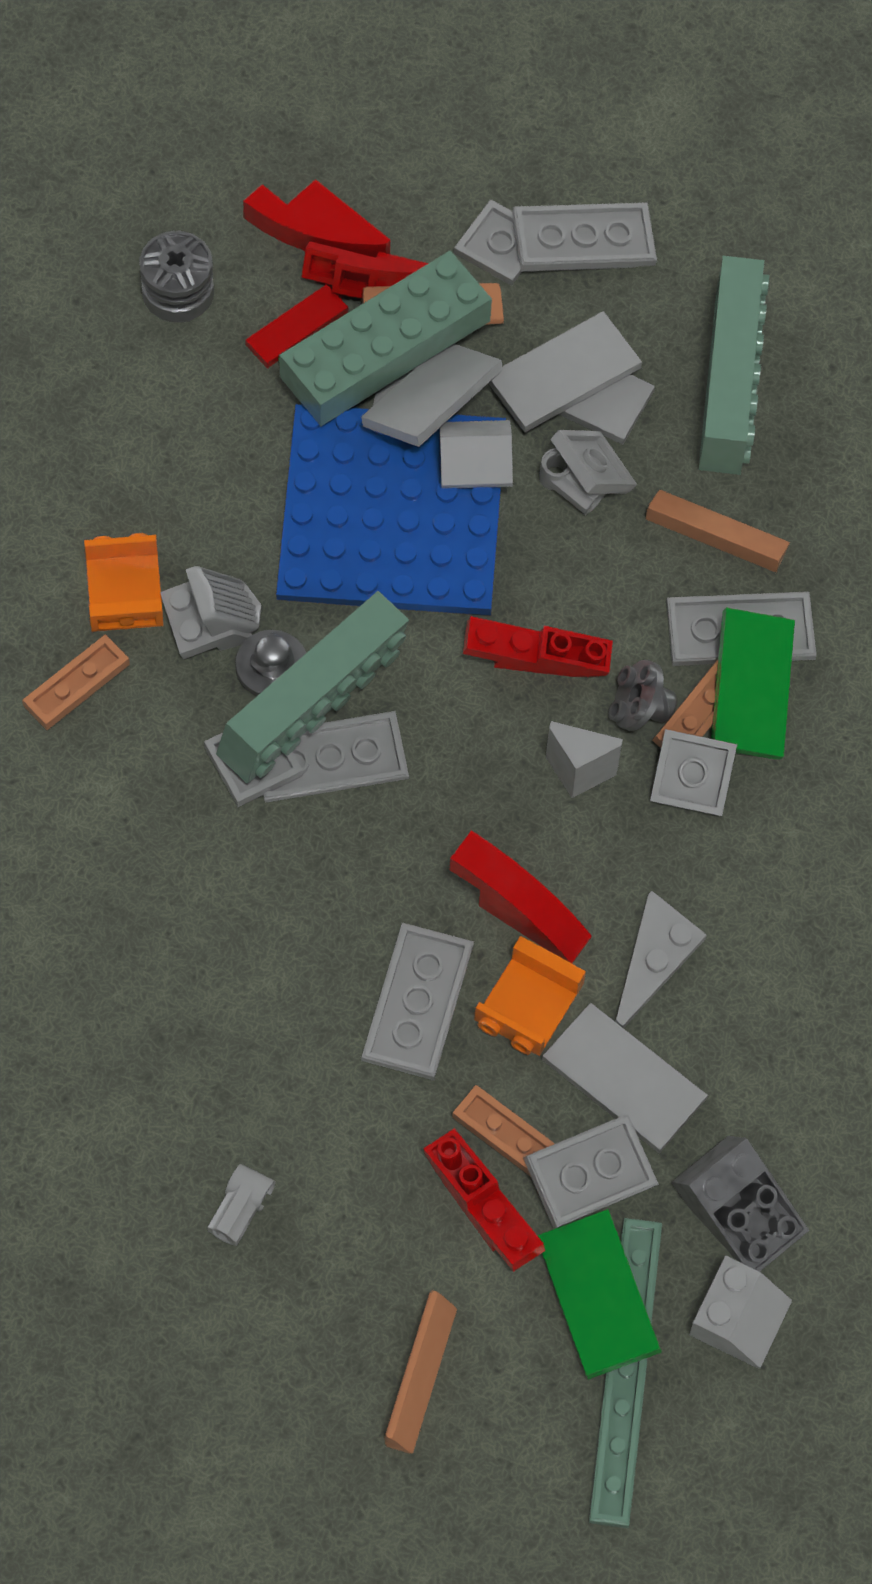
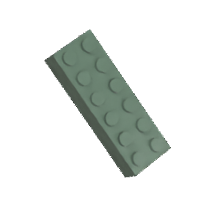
M450 250L280 354V378L317 423L323 426L490 322L492 298Z
M731 256L722 257L716 290L698 470L740 475L742 464H749L751 446H753L755 435L754 416H756L758 403L756 392L761 372L759 361L764 340L762 329L765 323L767 308L765 298L769 285V275L763 274L764 260Z
M379 591L374 593L226 723L216 755L247 784L256 776L259 778L266 776L275 766L276 762L274 760L282 753L287 756L293 752L300 744L301 739L299 738L307 731L311 734L314 733L326 720L325 715L331 709L335 711L340 710L350 699L351 695L349 693L357 686L360 689L365 688L375 677V670L381 665L386 668L395 661L400 654L398 647L407 637L404 632L409 619Z

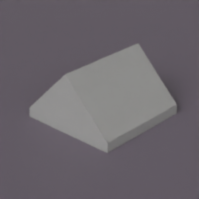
M510 420L445 422L440 427L441 487H513L512 431Z
M551 721L546 759L571 798L616 776L623 739Z

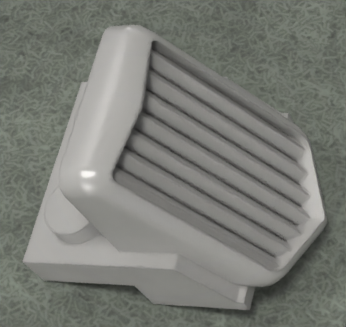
M193 566L186 569L189 582L160 592L179 653L183 659L215 647L222 651L239 646L252 635V632L258 630L260 626L261 603L244 581L233 576L200 566Z

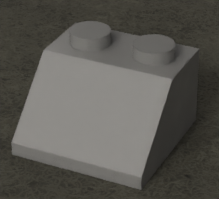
M725 1255L692 1324L689 1335L760 1369L792 1300L761 1272Z

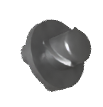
M279 630L257 632L247 638L237 652L236 675L249 692L258 696L304 656L306 650L294 636Z
M641 660L632 667L626 665L621 669L617 680L619 687L615 700L608 712L610 720L615 721L619 727L629 731L641 728L649 719L659 723L666 722L676 709L677 698L672 690L663 687L664 676L661 667L650 660Z

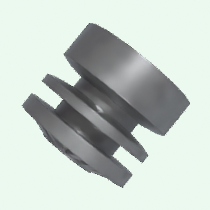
M169 231L153 237L144 246L139 259L142 294L145 305L158 318L174 323L190 321L201 316L210 307L214 296L213 263L208 246L196 235L183 231Z

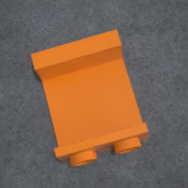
M135 533L129 537L111 538L109 536H98L93 540H84L92 632L164 626L156 535Z
M520 936L513 947L511 961L484 1004L479 1002L476 1006L474 1020L479 1022L478 1027L486 1034L494 1037L500 1034L511 1040V1045L517 1051L526 1055L533 1052L540 1056L582 988L586 971Z

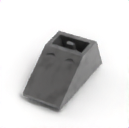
M727 1136L671 1182L690 1210L735 1260L759 1272L809 1231L747 1138Z

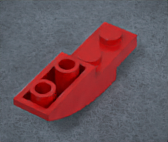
M309 241L305 249L301 277L332 285L331 292L362 298L363 288L393 286L428 263L380 251L375 258Z
M470 616L466 624L463 654L494 661V668L569 677L607 676L610 672L613 641L545 625L540 631Z
M455 1128L423 1148L424 1154L437 1175L492 1251L496 1250L513 1272L545 1251L544 1243L502 1193L496 1178Z

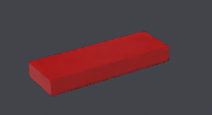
M326 284L245 340V344L266 368H269L278 362L280 354L347 314L348 306L336 293L331 292L332 289Z

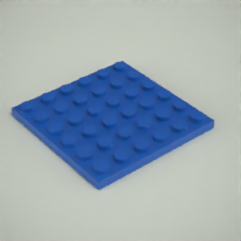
M296 404L276 592L277 600L361 606L374 593L379 591L397 609L491 615L501 487L442 488L440 428L418 447L363 427L361 416L369 409L350 408L323 426H320L303 405ZM453 415L447 422L506 420V418Z

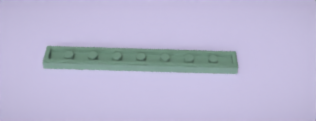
M624 1218L621 1244L650 1322H652L662 1223ZM647 1358L606 1373L589 1523L629 1528Z

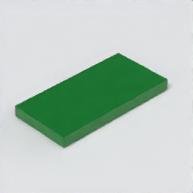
M727 607L723 610L711 739L737 744L736 753L777 760H781L784 757L795 620Z
M609 1209L537 1235L544 1243L545 1251L542 1254L588 1380L662 1353Z

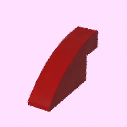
M316 179L288 204L263 184L243 201L244 219L275 239L305 251L308 242L311 241L375 258L379 251L390 254L391 240Z
M472 830L451 856L449 870L480 890L479 907L546 950L573 964L592 938V935L551 891L512 858Z

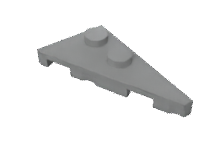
M653 891L648 894L615 1021L622 1028H625L705 941L707 936Z

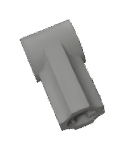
M557 448L545 452L539 472L540 483L545 488L558 492L584 515L590 513L600 503L605 494L587 493ZM559 467L563 472L553 473L548 468Z
M239 1164L228 1182L225 1190L226 1196L211 1220L208 1232L228 1244L237 1246L255 1213L263 1209L264 1206L261 1203L267 1194L271 1195L273 1192L275 1181L243 1164Z

